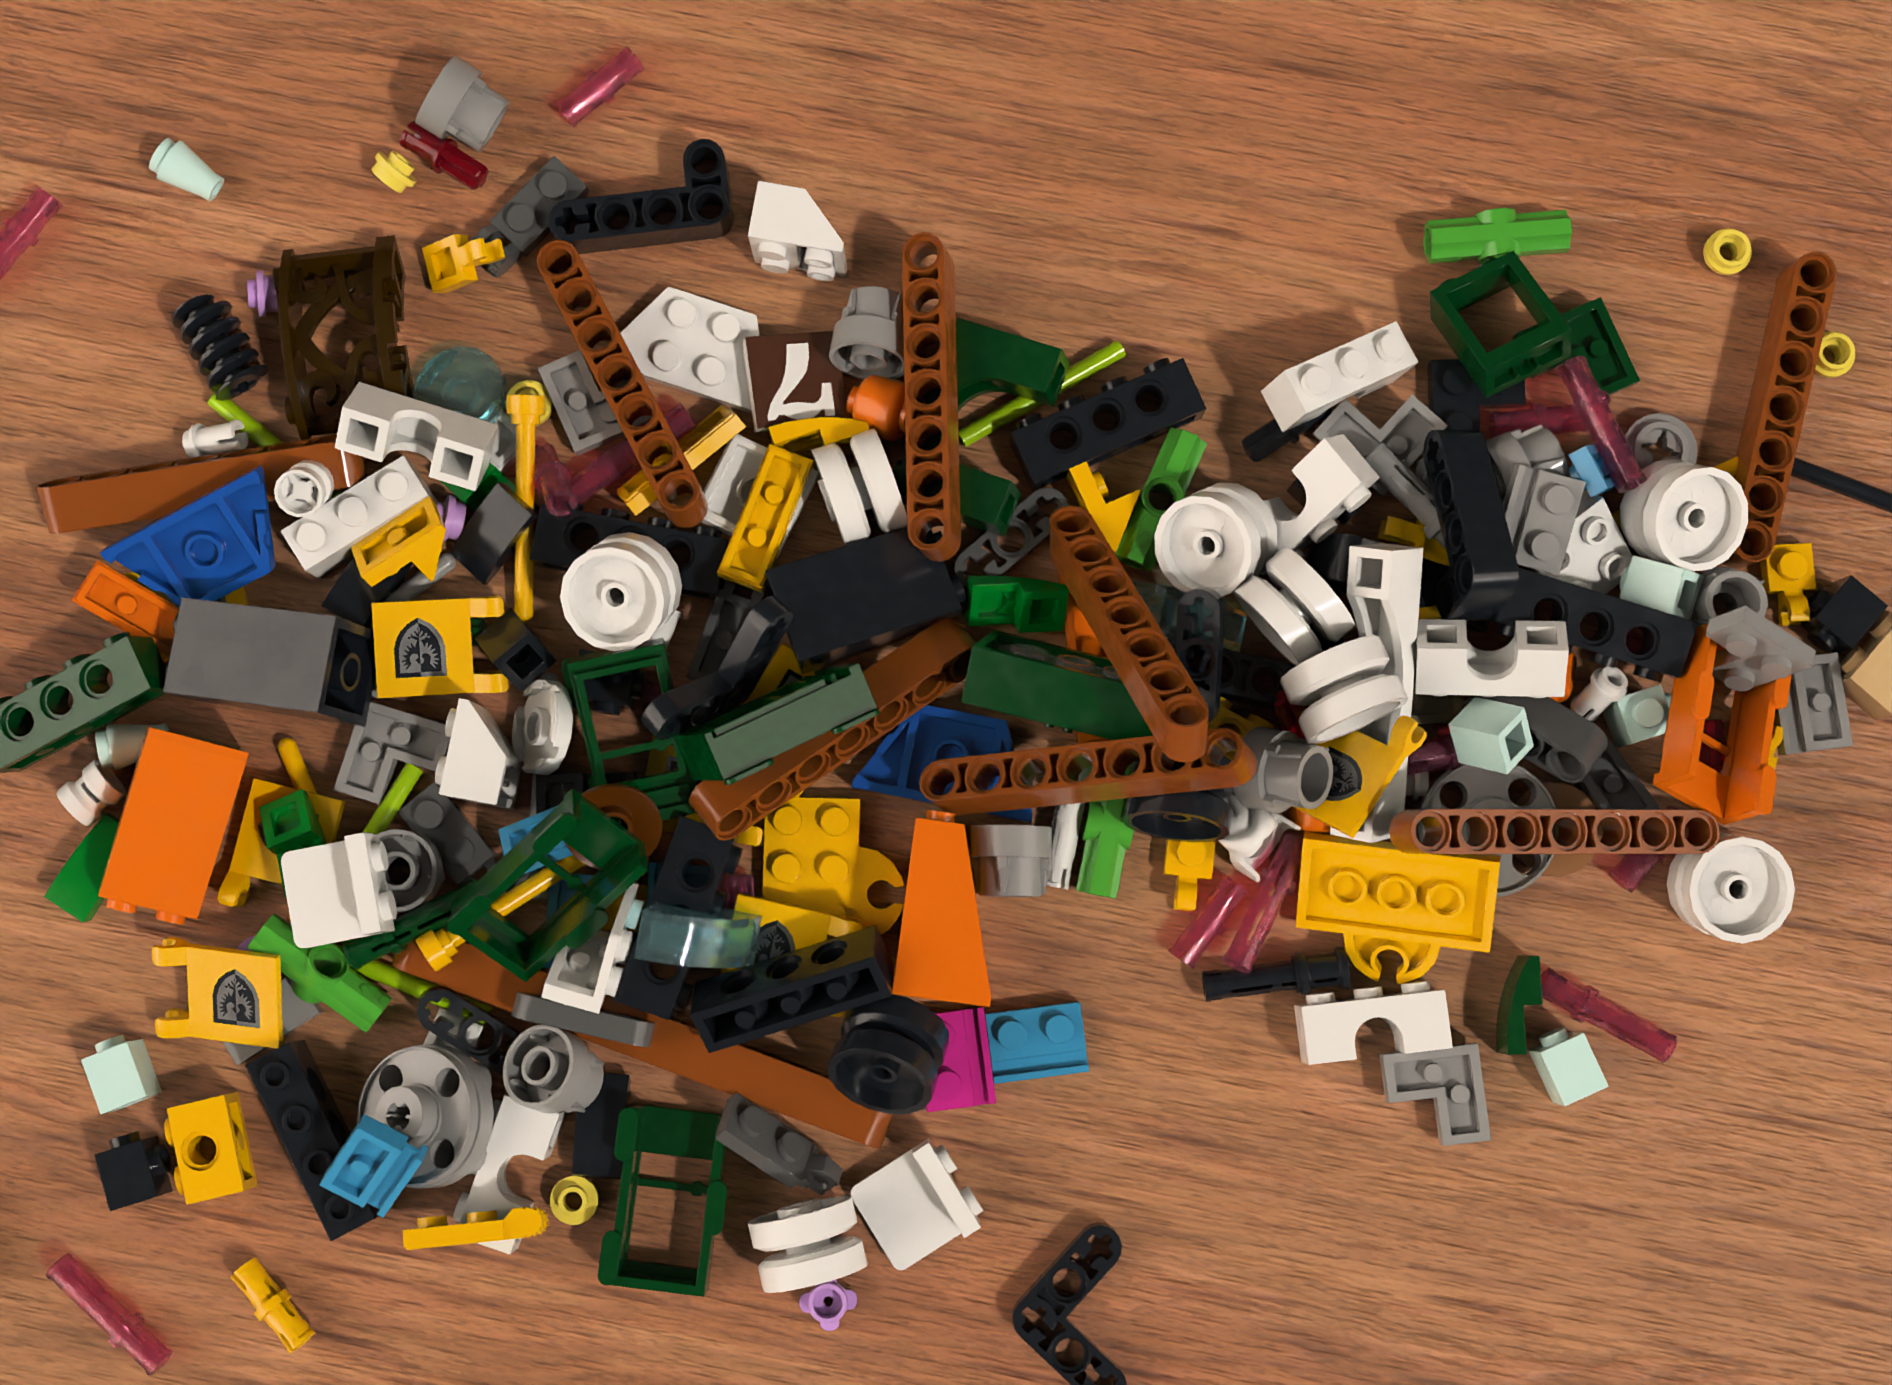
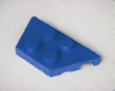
M260 465L105 547L100 552L101 556L111 564L116 560L140 576L139 582L154 591L165 593L170 601L179 607L182 597L216 601L270 573L276 566L265 471Z
M926 705L897 725L887 735L864 768L853 779L852 788L934 804L920 790L919 781L925 767L940 759L1014 751L1007 721ZM1000 776L991 780L988 790L996 786ZM954 781L946 786L943 795L952 789ZM1031 808L982 813L1029 823L1032 822L1033 817Z

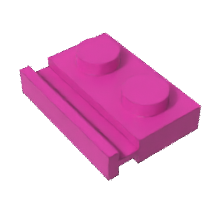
M984 1007L935 1013L942 1019L949 1031V1045L943 1064L938 1069V1080L932 1099L926 1105L927 1112L995 1104L996 1097Z

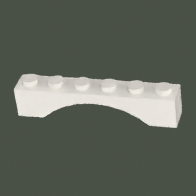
M1384 543L1350 546L1346 595L1354 613L1359 638L1371 635L1380 637L1390 659L1383 671L1377 675L1388 674L1398 676L1409 698L1396 711L1357 730L1388 746L1391 731L1396 720L1403 715L1411 717L1424 548ZM1408 756L1355 837L1351 838L1330 827V835L1368 843L1390 838V823L1395 815L1404 811Z

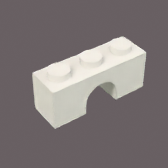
M1397 321L1283 371L1262 389L1261 393L1281 431L1285 432L1320 416L1330 407L1352 395H1355L1356 399L1393 383L1415 366L1418 360Z
M358 382L342 406L335 448L378 462H382L385 456L392 451L406 450L416 452L431 461L429 477L476 491L489 466L498 425Z
M1344 434L1324 438L1291 470L1300 480L1306 492V504L1300 515L1292 512L1279 497L1264 500L1269 506L1277 525V549L1275 554L1285 546L1304 559L1306 556L1302 551L1312 541L1317 544L1337 529L1338 524L1334 521L1345 510L1349 513L1356 510L1372 495L1368 488L1380 477ZM1266 569L1261 573L1262 576L1267 575Z
M403 455L326 502L315 513L302 517L281 530V533L304 570L321 579L354 558L351 550L353 545L428 496L435 503L438 501L417 467Z
M1418 619L1415 694L1439 697L1446 695L1482 697L1527 696L1532 698L1564 697L1569 654L1566 621L1516 620L1514 637L1507 646L1495 651H1483L1473 647L1467 641L1466 620Z
M1430 981L1401 984V992L1383 994L1382 986L1353 989L1354 998L1340 1000L1335 999V992L1313 993L1306 995V1004L1294 1005L1301 1062L1308 1065L1357 1059L1355 1049L1356 1032L1365 1021L1378 1017L1390 1026L1394 1036L1395 1051L1406 1054L1453 1048L1445 990L1430 989Z
M508 1093L504 1095L502 1101L496 1099L493 1103V1127L486 1148L485 1163L480 1170L473 1174L476 1176L470 1193L463 1192L454 1211L453 1220L458 1221L459 1224L467 1223V1213L497 1210V1220H503L513 1208H532L534 1201L516 1195L507 1185L505 1177L506 1167L510 1159L515 1155H528L540 1160L550 1157L566 1112L542 1113L516 1103ZM522 1238L479 1242L477 1244L510 1255L519 1248Z

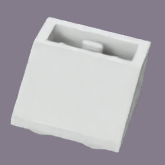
M758 181L748 232V239L755 263H760L762 269L773 273L784 274L788 273L789 269L806 271L808 277L820 281H833L835 276L846 278L847 263L844 242L806 189Z
M459 698L457 709L451 708L446 720L445 735L451 738L447 756L439 758L436 768L435 783L440 785L439 794L459 800L514 810L523 762L519 761L514 755L513 747L489 711L470 700Z

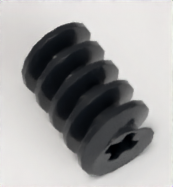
M205 294L196 296L179 306L171 315V322L176 328L180 329V338L185 344L189 345V354L194 360L198 361V370L203 376H207L209 389L217 392L216 400H230L253 388L267 374L268 369L264 364L250 366L258 358L259 353L255 348L241 350L250 341L247 333L232 334L240 327V319L238 317L223 318L232 310L231 303L228 301L215 303L213 295Z

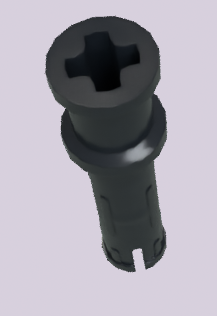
M1343 946L1335 947L1332 953L1306 956L1304 952H1297L1291 956L1290 960L1276 963L1201 971L1206 1002L1295 990L1296 993H1301V995H1308L1311 989L1340 986L1342 990L1350 989L1349 964Z

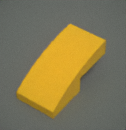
M838 417L800 419L768 427L772 445L799 454L834 442L841 447L844 456L852 454L850 448L851 437L870 430L867 422Z

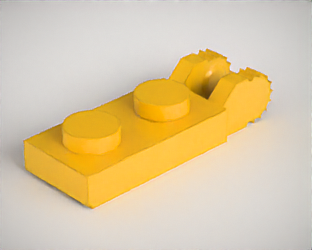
M532 1206V1208H513L503 1220H497V1210L467 1213V1223L448 1225L447 1215L417 1218L416 1229L403 1230V1246L406 1250L518 1239L532 1237V1235L535 1237L537 1234L542 1235L543 1231H547L546 1227L549 1226L548 1221L550 1220L547 1216L549 1214L545 1213V1209L541 1210L540 1207Z

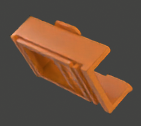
M1707 623L1696 628L1681 677H1674L1662 748L1663 755L1660 761V772L1654 774L1652 785L1696 810L1709 812L1715 817L1717 822L1726 825L1757 815H1768L1772 812L1777 775L1773 767L1768 765L1775 710H1780L1787 706L1792 674L1786 678L1768 682L1748 691L1739 693L1735 690L1726 746L1704 734V723L1710 714L1714 689L1712 673L1716 652L1725 649L1706 636ZM1701 742L1725 755L1722 774L1699 761Z

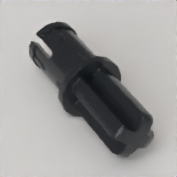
M1331 408L1320 416L1285 432L1281 431L1274 417V419L1242 440L1245 453L1253 462H1259L1288 442L1297 443L1300 440V434L1332 413Z

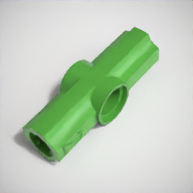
M1495 208L1479 212L1474 217L1430 220L1424 225V254L1427 257L1428 264L1478 260V263L1482 264L1491 258H1499L1511 251H1514L1519 258L1520 256L1566 253L1570 249L1572 236L1571 218L1567 215L1566 210L1516 214V210L1512 208Z
M1169 428L1115 553L1123 564L1137 570L1152 572L1157 561L1154 534L1161 516L1167 510L1161 511L1152 507L1148 495L1154 490H1163L1170 495L1173 503L1185 497L1207 446V442L1200 439L1198 435L1184 429Z
M1130 765L1127 767L1125 771V776L1129 774ZM1125 798L1089 802L1082 833V841H1085L1075 891L1116 899L1123 871L1122 865L1125 850L1130 849L1134 830L1127 827L1123 821Z
M275 913L272 914L247 946L248 949L254 952L281 955V972L291 979L292 990L301 1000L314 1004L325 1003L365 1033L392 999V997L350 968V964L341 947L333 943L311 948L298 947L294 942L292 926Z

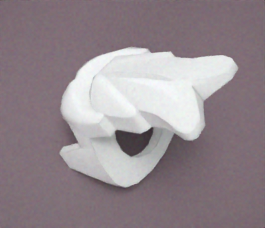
M1233 793L1228 798L1223 799L1230 804L1232 809L1230 834L1218 841L1229 851L1230 861L1234 868L1258 883L1261 879L1255 869L1271 854L1287 829L1299 831L1301 827L1280 813L1247 808L1238 801L1235 793Z

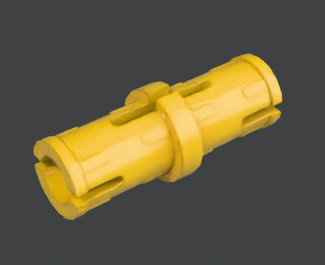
M257 1257L246 1262L231 1275V1280L243 1291L256 1309L254 1313L259 1322L265 1321L279 1337L289 1354L299 1349L316 1334L291 1303L292 1295L286 1288L280 1289Z

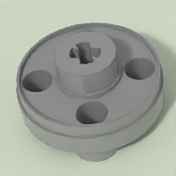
M1462 763L1448 769L1431 782L1428 792L1422 798L1419 809H1448L1441 803L1439 794L1442 786L1449 782L1457 785L1463 795L1462 802L1456 809H1556L1553 799L1544 785L1521 766L1516 765L1508 774H1503ZM1514 780L1525 782L1530 789V799L1524 806H1517L1509 799L1508 788ZM1419 821L1416 825V837L1421 843L1425 836V828L1423 823ZM1466 821L1461 831L1465 842L1470 837V828ZM1512 822L1509 823L1507 828L1508 838L1511 842L1515 835ZM1556 822L1554 823L1552 829V834L1555 841L1558 839L1559 829ZM1493 854L1501 855L1496 897L1516 893L1531 885L1547 869L1554 854H1534V867L1526 874L1519 873L1513 867V854Z
M416 1045L403 1048L383 1059L370 1074L361 1093L357 1124L365 1114L408 1136L407 1143L418 1149L422 1144L429 1147L423 1162L406 1187L439 1188L451 1185L466 1175L476 1173L485 1163L486 1148L492 1132L494 1114L490 1091L492 1085L491 1074L483 1063L472 1060L464 1052L453 1047L444 1045Z

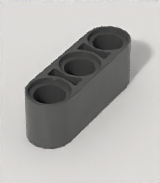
M1470 695L1462 705L1463 710L1474 697H1480L1524 707L1534 746L1523 758L1566 782L1577 783L1582 781L1607 749L1608 740L1600 727L1549 697H1482Z

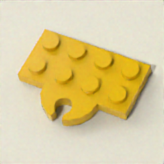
M792 798L765 817L762 898L826 913L861 918L865 921V928L876 925L880 935H882L894 926L903 912L904 904L893 903L887 908L878 909L869 901V889L878 881L889 882L895 888L903 887L905 883L893 861L877 850L860 847L861 799ZM828 934L827 940L836 938Z
M1305 832L1302 845L1296 927L1343 933L1345 951L1353 965L1367 977L1377 982L1382 970L1377 954L1387 949L1397 951L1404 960L1397 968V984L1408 983L1423 976L1433 966L1441 946L1490 953L1501 855L1407 854L1395 848L1392 842L1378 841L1368 843L1335 835Z

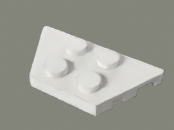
M668 286L620 333L645 379L752 414L742 341L745 337L760 336L757 315Z

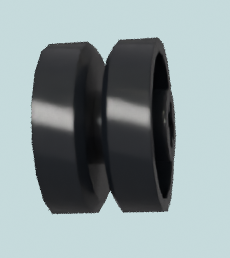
M1223 756L1220 765L1229 764L1231 760ZM1140 760L1130 764L1128 775L1137 770ZM1175 761L1172 771L1180 769L1186 762ZM1231 787L1125 798L1123 821L1127 827L1136 832L1171 841L1212 842L1221 840L1230 834L1232 817L1231 806L1223 799L1232 795L1234 789Z
M893 994L891 997L849 1009L841 1026V1037L835 1044L828 1063V1076L838 1091L851 1101L870 1110L887 1114H910L922 1110L932 1099L938 1080V1069L943 1064L949 1045V1031L942 1019L928 1007L910 998Z

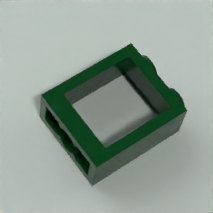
M1514 251L1499 258H1491L1482 263L1478 268L1456 279H1448L1430 291L1431 320L1486 398L1571 357L1572 329ZM1511 286L1540 327L1487 353L1463 320L1459 311Z

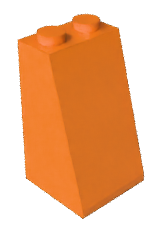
M147 726L98 892L99 897L107 898L106 907L127 913H135L137 906L157 910L156 919L184 925L186 917L198 919L248 759V752Z
M927 810L926 819H915L892 994L990 1007L991 992L965 825L955 823L956 814Z

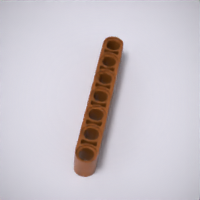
M921 232L907 240L902 252L907 525L909 539L914 546L928 559L942 562L953 557L960 548L961 543L955 274L953 260L940 239L932 233ZM932 254L937 255L933 264L925 268L920 267V263L925 257ZM931 299H939L938 304L932 311L920 312L925 302ZM940 344L935 355L929 358H921L922 352L927 346ZM941 389L936 401L930 404H922L923 397L928 391ZM942 434L941 442L936 448L929 451L923 450L927 438L931 435ZM935 480H943L942 489L938 494L932 497H924L925 489L929 483ZM936 526H944V534L938 542L933 544L925 543L929 530Z
M564 240L548 242L537 255L538 269L665 514L678 527L689 528L696 526L706 516L708 504L693 470L577 250L571 243ZM570 266L564 273L555 274L560 267ZM590 303L585 310L574 311L579 304ZM611 340L606 347L599 350L593 349L599 341ZM620 378H631L629 383L623 387H612ZM644 415L652 416L645 425L640 427L632 426L638 417ZM659 455H672L670 461L665 465H652L655 458ZM683 493L693 494L691 500L685 505H672L678 495Z
M1821 252L1804 254L1786 266L1777 278L1736 454L1738 456V466L1733 477L1742 486L1748 502V525L1744 536L1750 541L1751 553L1750 555L1743 553L1738 546L1729 559L1723 562L1725 566L1741 569L1763 561L1771 555L1775 546L1836 281L1834 262L1829 256ZM1801 270L1810 275L1812 287L1805 284L1802 280ZM1790 314L1800 319L1802 331L1792 325ZM1781 357L1790 363L1792 367L1791 376L1782 370L1780 365ZM1771 401L1780 407L1782 412L1781 420L1776 419L1771 414ZM1760 446L1767 448L1772 456L1771 465L1766 464L1761 459L1759 454ZM1750 490L1760 496V510L1751 505L1749 501Z
M337 434L66 477L42 483L36 488L49 533L57 534L164 517L260 465L265 471L268 500L275 499L274 488L276 481L294 464L303 460H314L327 467L334 479V490L354 486L367 478L362 456L335 448Z
M1063 506L1056 509L1049 519L1051 560L1164 754L1174 761L1191 762L1201 758L1206 752L1208 740L1209 709L1207 703L1092 515L1086 509L1079 506Z
M943 618L935 622L863 671L880 714L840 733L832 734L830 730L773 757V765L730 785H725L724 781L703 780L690 795V807L718 840L726 841L740 835L964 680L968 671L972 646L977 641L953 618Z
M1228 728L1208 729L1207 749L1204 755L1195 761L1186 762L1183 767L1172 771V767L1175 761L1164 754L1155 737L1144 736L940 759L925 767L919 784L921 792L927 799L944 812L954 813L958 816L1238 787L1252 779L1257 769V759L1254 752L1237 732ZM1237 750L1233 761L1226 765H1220L1222 757L1227 752ZM1140 760L1137 770L1125 776L1127 767L1132 762ZM1093 765L1090 774L1085 779L1078 781L1082 770ZM1046 771L1042 781L1033 785L1036 775ZM1000 776L996 786L988 790L991 780ZM954 781L952 789L943 795L946 786Z
M1411 809L1401 811L1394 816L1390 823L1389 834L1395 848L1407 854H1702L1709 852L1715 847L1719 840L1720 830L1715 817L1703 810ZM1419 821L1423 823L1425 828V836L1421 843L1417 839L1415 832ZM1465 821L1470 828V837L1467 842L1463 839L1461 832ZM1510 822H1512L1515 829V835L1512 842L1509 840L1507 834V828ZM1555 822L1559 829V836L1556 841L1552 834ZM1599 823L1601 824L1603 830L1601 840H1599L1597 836V827ZM1643 824L1646 828V836L1644 840L1641 835V828ZM1686 824H1687L1688 829H1689L1688 839H1686V837H1685V826H1686Z

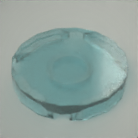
M458 346L441 351L425 364L417 376L413 397L419 401L495 423L504 410L507 399L504 396L505 385L507 386L506 378L497 363L489 355L477 348Z

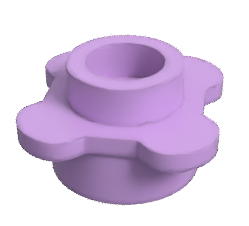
M835 1279L815 1285L810 1292L803 1293L800 1297L799 1305L803 1312L811 1313L814 1319L820 1322L822 1329L833 1331L838 1328L840 1324L839 1319L842 1318L844 1313L855 1308L857 1295L854 1290L845 1289ZM828 1296L833 1299V1303L829 1306L824 1303V1298Z

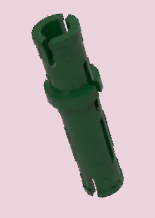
M472 879L469 883L396 917L393 920L395 931L344 941L342 948L348 963L352 968L358 970L362 966L388 953L400 954L406 951L409 943L415 941L416 938L431 929L434 932L446 927L447 921L451 917V902L456 897L458 899L461 898L477 880Z

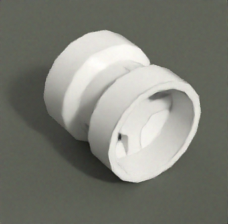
M314 460L300 461L283 473L276 481L274 488L275 500L279 507L289 515L295 517L309 516L315 513L332 496L334 479L329 469L322 463Z
M93 760L82 770V777L76 782L68 781L57 790L56 794L61 804L76 820L90 827L101 817L102 809L109 804L116 805L127 796V791L109 768H103L100 761Z

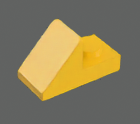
M1083 462L1069 469L1067 480L1079 506L1086 509L1092 515L1112 550L1116 553L1140 490H1136L1106 504L1103 498L1108 497L1109 492L1102 475L1098 470L1091 472L1087 462Z
M428 496L351 547L361 577L373 587L385 578L396 574L403 566L412 561L432 582L435 578L446 528L435 501Z

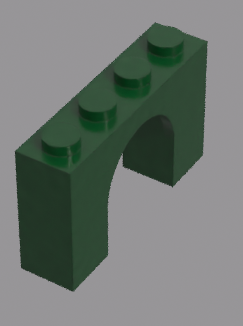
M960 318L956 321L958 412L972 399L991 392H1005L1052 407L1055 406L1070 366L1062 349ZM941 389L928 391L924 396L925 404L936 401ZM942 434L931 435L927 438L923 450L929 451L936 448L941 442ZM905 454L904 459L896 463L892 472L903 504L907 505ZM959 463L961 523L1005 537L1021 495L1020 491L1010 480L969 468ZM935 480L929 483L925 489L924 497H932L938 494L942 489L943 480Z

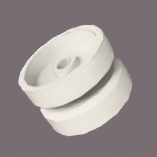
M875 428L851 437L850 448L856 464L855 467L849 468L841 447L834 442L811 450L821 478L817 482L831 521H836L845 546L870 539L871 529L865 511L869 509L872 510L879 529L885 534L908 527L903 501Z
M1676 459L1655 461L1640 470L1626 487L1620 504L1621 530L1627 544L1638 555L1693 572L1712 569L1728 560L1741 544L1748 525V502L1742 486L1728 472Z
M1217 483L1173 503L1161 516L1154 534L1155 556L1163 575L1176 589L1186 594L1199 587H1208L1217 591L1222 597L1232 593L1251 575L1258 577L1266 569V562L1274 556L1277 549V525L1269 506L1256 492L1236 483Z
M627 532L608 536L574 560L563 577L560 599L564 616L579 637L594 647L610 651H621L639 646L650 639L658 629L669 621L679 606L682 582L678 565L665 547L648 536Z
M1285 546L1266 562L1267 575L1275 588L1265 579L1251 575L1233 591L1238 604L1255 626L1295 667L1322 652L1321 644L1313 631L1323 639L1336 643L1355 626L1351 614L1327 582L1302 557Z
M1379 636L1360 637L1330 648L1305 660L1281 677L1280 683L1290 704L1310 705L1303 711L1298 720L1308 744L1327 742L1361 729L1396 711L1409 699L1398 676L1388 674L1377 675L1383 671L1390 659Z
M1720 832L1717 844L1709 852L1702 854H1676L1670 864L1666 883L1670 904L1684 923L1698 932L1721 940L1741 944L1762 940L1780 928L1792 909L1795 893L1791 868L1779 851L1762 840Z
M844 1195L803 1201L782 1207L777 1211L759 1216L748 1222L754 1249L766 1252L783 1250L765 1258L758 1266L763 1292L777 1293L806 1288L845 1277L867 1267L868 1263L862 1239L855 1236L833 1237L850 1230L857 1223L852 1196Z

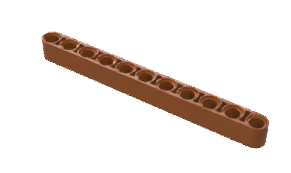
M415 941L408 944L406 951L396 954L391 965L406 973L510 1012L513 1011L517 991L542 995L545 981L550 971L541 968L525 982L467 941L456 947L458 953L451 956L453 962L437 972L429 964ZM605 995L601 1009L655 1022L650 1047L635 1046L565 1030L579 1038L728 1094L734 1095L739 1093L752 1103L873 1148L881 1149L893 1114L870 1110L851 1101L836 1089L827 1074L750 1045L741 1043L708 1053L694 1024L675 1017L667 1020L613 1001L615 997Z

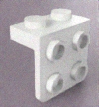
M1587 490L1583 491L1560 574L1556 575L1533 569L1535 573L1603 594L1608 593L1620 583L1623 571L1630 565L1632 554L1603 497L1599 495L1590 497Z
M364 832L344 836V841L288 851L283 854L281 866L293 938L298 947L311 948L395 931L393 920L397 917L396 902L392 891L388 890L385 871L388 870V856L384 843L379 841L378 834Z
M634 882L625 891L611 933L599 930L581 947L572 949L566 945L555 955L541 998L599 1014L605 995L615 997L623 972V968L616 967V963L626 965L634 939L632 937L633 932L627 931V928L636 929L644 901L635 899L639 883Z
M929 1138L858 1182L851 1189V1196L855 1205L890 1262L897 1270L907 1269L961 1233L966 1238L981 1228L977 1215L984 1211L969 1186L961 1190L951 1173L958 1168L944 1145L941 1144L935 1148Z

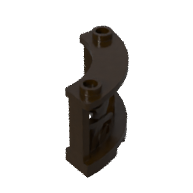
M395 235L376 237L375 246L303 255H295L294 249L283 250L280 267H274L273 281L278 294L282 356L289 396L285 398V413L289 424H296L301 440L309 439L314 435L338 432L341 413L316 414L313 395L318 389L326 390V404L330 407L339 400L340 387L346 390V399H348L358 382L417 400L407 346H397V332H400L397 322L404 321L406 274ZM335 277L336 285L331 288L323 280L324 278ZM316 280L317 285L312 291L306 292L303 281ZM356 293V297L360 301L367 295H373V302L366 309H358L354 304L351 294ZM339 302H342L346 311L356 320L375 326L376 334L364 338L353 348L348 358L347 371L326 357L311 339L323 318ZM303 306L309 307L302 316ZM369 354L377 355L379 359L378 368L370 371L363 365L364 378L359 377L361 363L365 356ZM305 358L317 370L307 374Z

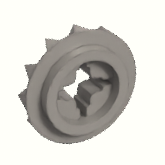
M1661 413L1644 416L1633 423L1621 441L1623 445L1621 462L1626 464L1631 472V478L1633 479L1640 470L1654 463L1653 454L1647 452L1643 447L1654 445L1660 437L1661 442H1663L1662 450L1669 452V455H1672V457H1664L1659 461L1676 459L1695 464L1697 459V443L1690 428L1680 419Z

